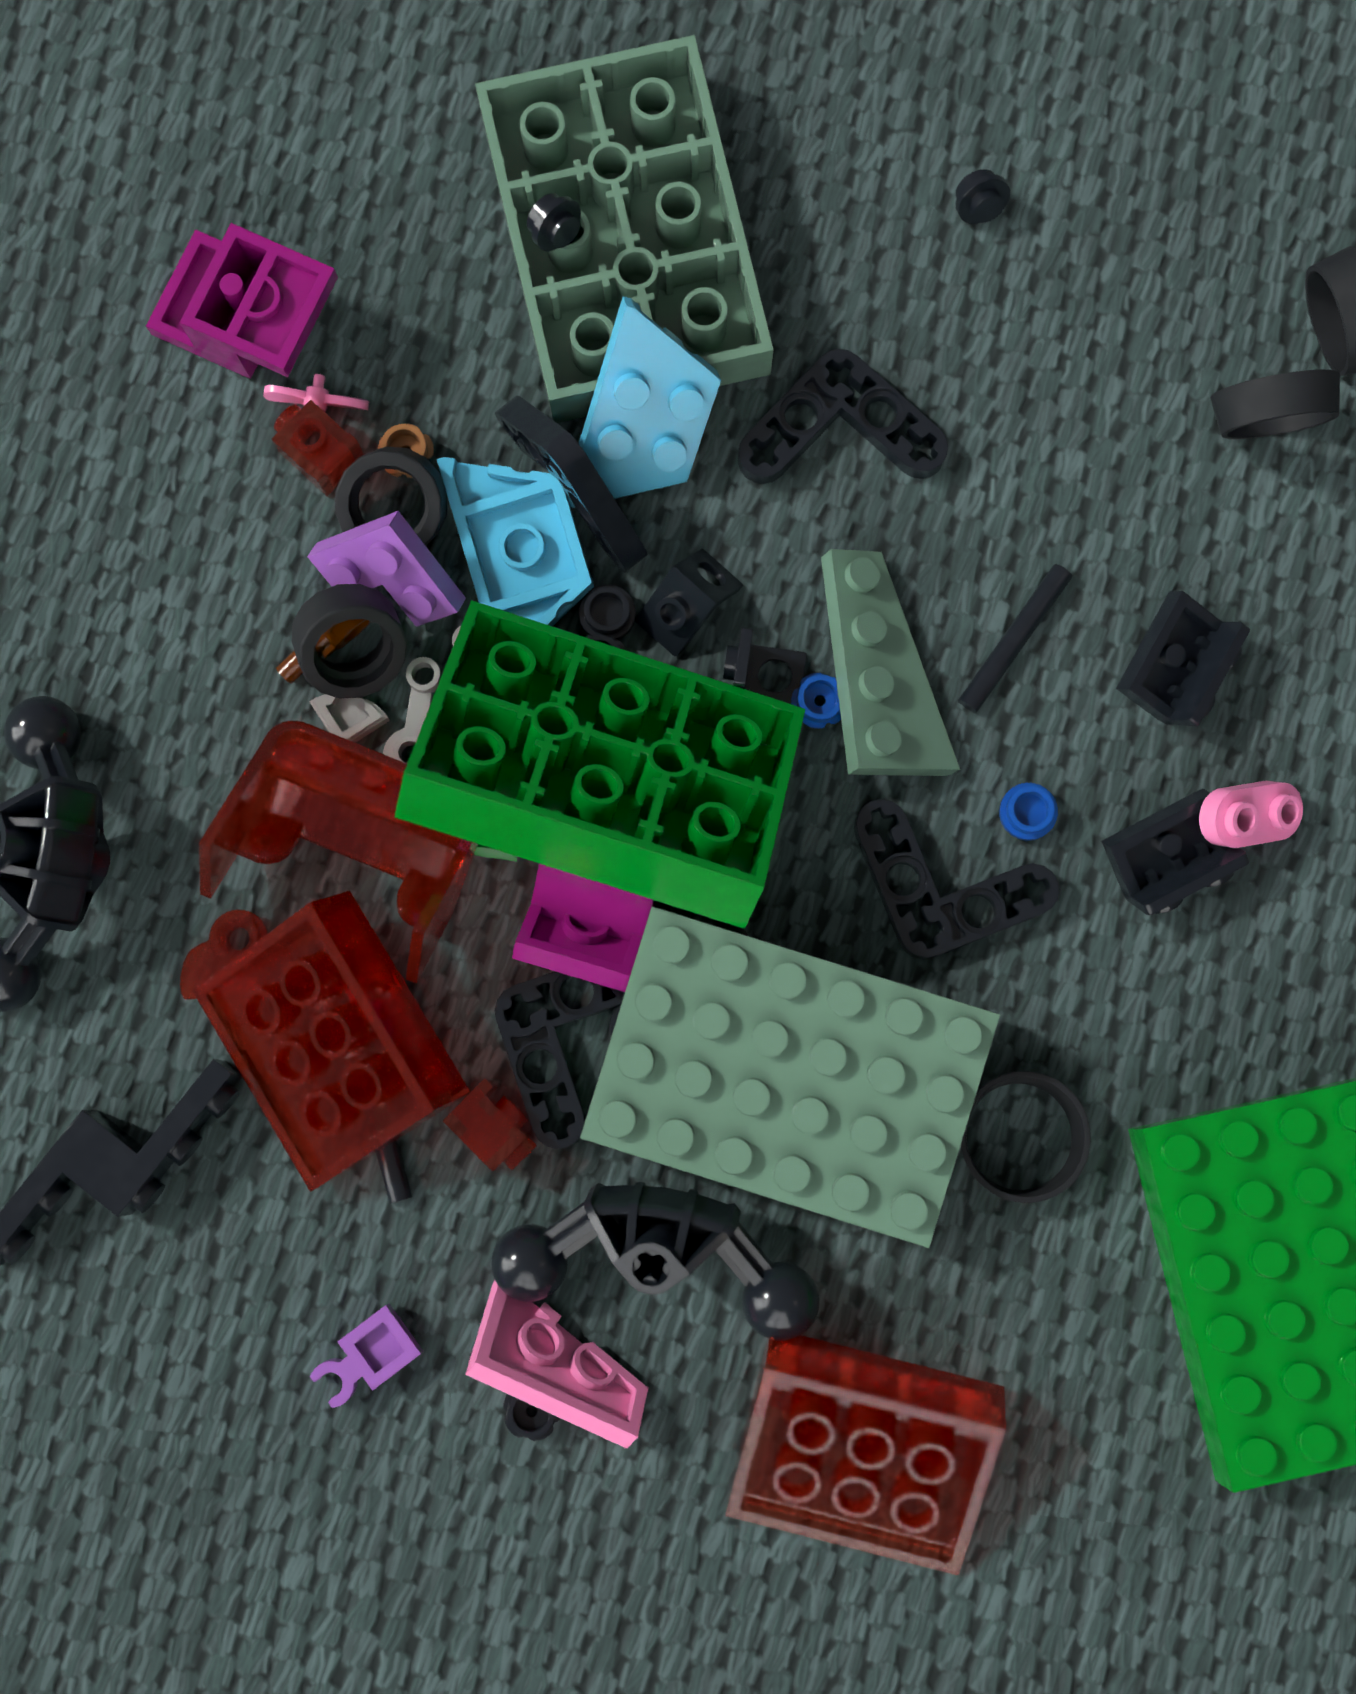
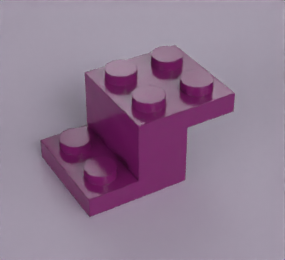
M230 223L222 241L195 229L146 324V328L151 335L249 379H251L258 364L288 377L338 276L333 267L233 223Z
M539 864L531 904L516 938L512 959L626 992L651 908L655 907L656 900Z

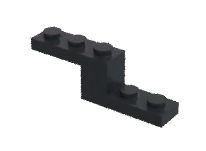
M213 1059L144 1146L139 1144L98 1110H82L0 1211V1265H4L6 1261L12 1265L27 1252L36 1238L30 1232L44 1213L51 1217L70 1198L73 1188L68 1183L71 1180L117 1217L132 1215L136 1209L140 1213L147 1211L165 1189V1185L160 1179L174 1162L179 1166L183 1165L200 1146L203 1138L197 1132L209 1117L213 1115L218 1119L233 1105L240 1094V1091L234 1086L243 1074L225 1060Z

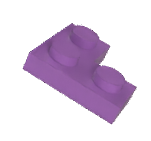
M399 511L317 542L307 556L331 587L337 584H362L370 588L383 585L416 627L458 613L466 599Z

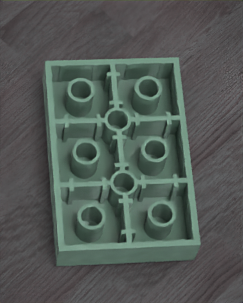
M695 35L475 83L482 121L553 421L560 423L587 416L622 297L633 299L639 304L641 311L662 329L666 327L682 341L683 346L692 354H698L714 367L721 379L719 386L771 375L774 350ZM556 193L560 197L569 196L579 204L581 209L578 234L569 245L549 252L543 251L534 244L532 233L527 229L528 215L535 203L547 194Z
M652 907L580 1139L929 1248L1000 1014Z

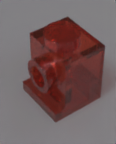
M312 400L302 409L297 404L289 406L275 421L274 430L277 434L271 440L278 452L326 497L338 486L344 471L359 457L364 455L358 441L350 433L348 434ZM316 431L320 433V438L315 444H304Z
M484 1078L443 1122L492 1172L498 1171L504 1164L513 1171L537 1147L530 1139V1136L522 1129L529 1119L506 1096H503L496 1102L490 1095L498 1087L490 1079Z

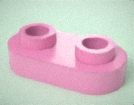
M1261 781L1218 788L1205 798L1199 814L1200 829L1204 838L1209 843L1230 848L1284 840L1292 836L1301 823L1303 815L1302 798L1293 785L1283 782Z

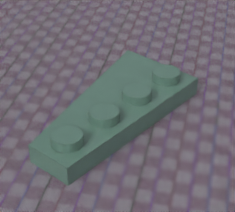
M830 549L821 557L848 775H952L959 771L960 767L882 552Z

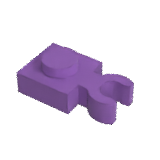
M388 1303L338 1341V1344L347 1355L346 1358L343 1360L333 1358L324 1361L312 1371L310 1378L315 1382L325 1376L326 1373H335L341 1378L342 1390L328 1401L329 1405L335 1408L344 1404L353 1396L357 1388L358 1379L361 1377L364 1378L373 1391L424 1351Z

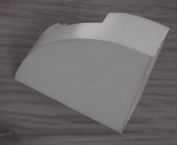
M325 694L309 701L341 751L390 721L375 703L362 697L339 699Z

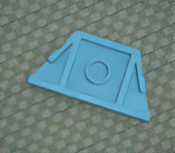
M622 297L579 440V445L590 459L614 499L687 482L721 382L720 376L714 367L698 354H692L688 351L677 336L666 327L662 329L641 311L639 304L628 297ZM568 497L570 507L576 508Z
M443 457L437 459L479 603L549 626L555 625L594 587L567 494L557 478L550 473L539 471L525 473L515 471L511 467L489 464L487 467L457 462L455 458Z

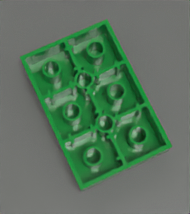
M471 600L405 768L394 817L745 929L765 886L805 709Z
M1356 1078L1128 1129L1215 1481L1235 1493L1356 1465Z

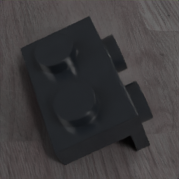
M1169 591L1116 689L1164 724L1197 726L1213 708L1215 695L1229 669L1240 658L1242 645L1250 632V628L1242 622H1222L1184 591Z
M1203 788L1101 841L1126 900L1146 915L1169 912L1177 908L1183 902V898L1204 887H1214L1227 882L1232 878L1236 870L1249 864L1247 854L1241 848L1213 845L1204 838L1199 825V814L1201 806L1210 792Z

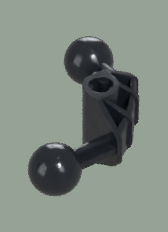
M49 696L30 697L17 704L9 713L4 727L5 742L11 754L22 764L39 769L43 780L0 804V896L22 918L8 938H0V1012L17 1010L26 1005L35 996L42 977L37 955L56 929L74 931L80 925L91 899L105 879L110 865V849L103 828L101 793L95 784L78 780L70 759L78 749L81 739L79 720L67 704Z
M636 1182L635 1185L605 1186L601 1183L596 1184L589 1190L587 1198L582 1204L550 1227L524 1224L507 1231L497 1242L491 1260L492 1273L501 1290L516 1300L533 1302L547 1298L560 1287L567 1273L568 1257L597 1236L612 1264L627 1282L637 1291L651 1295L660 1294L672 1288L689 1276L716 1250L745 1286L742 1306L748 1323L760 1335L776 1341L792 1340L804 1334L814 1323L820 1304L818 1289L811 1276L797 1265L787 1262L772 1263L740 1224L741 1210L735 1203L726 1204L698 1194L697 1190L689 1189V1192L665 1187L646 1186L645 1182Z

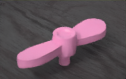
M314 374L313 385L307 386L306 391L277 385H266L263 395L269 401L304 404L303 408L305 410L325 413L327 406L368 410L369 401L365 399L329 394V391L324 388L325 376L320 374Z

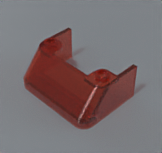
M286 721L277 724L268 732L199 842L200 895L212 898L237 855L261 864L277 863L286 859L293 852L300 838L404 880L397 893L396 907L400 917L407 924L414 927L412 930L406 979L417 984L454 912L478 844L394 817L403 774L407 766L406 763L308 723Z

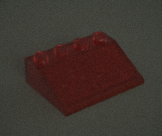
M351 891L309 902L192 990L310 1192L323 1186L428 1121L471 1092Z
M802 1335L787 1341L768 1339L754 1389L725 1516L959 1576L1006 1432L1004 1386Z

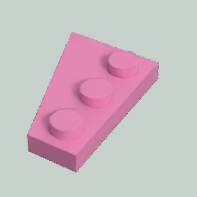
M494 1280L465 1375L624 1448H628L638 1438L648 1387L594 1342L582 1344L558 1324L562 1316L544 1302L539 1308L533 1302L516 1300L504 1293Z

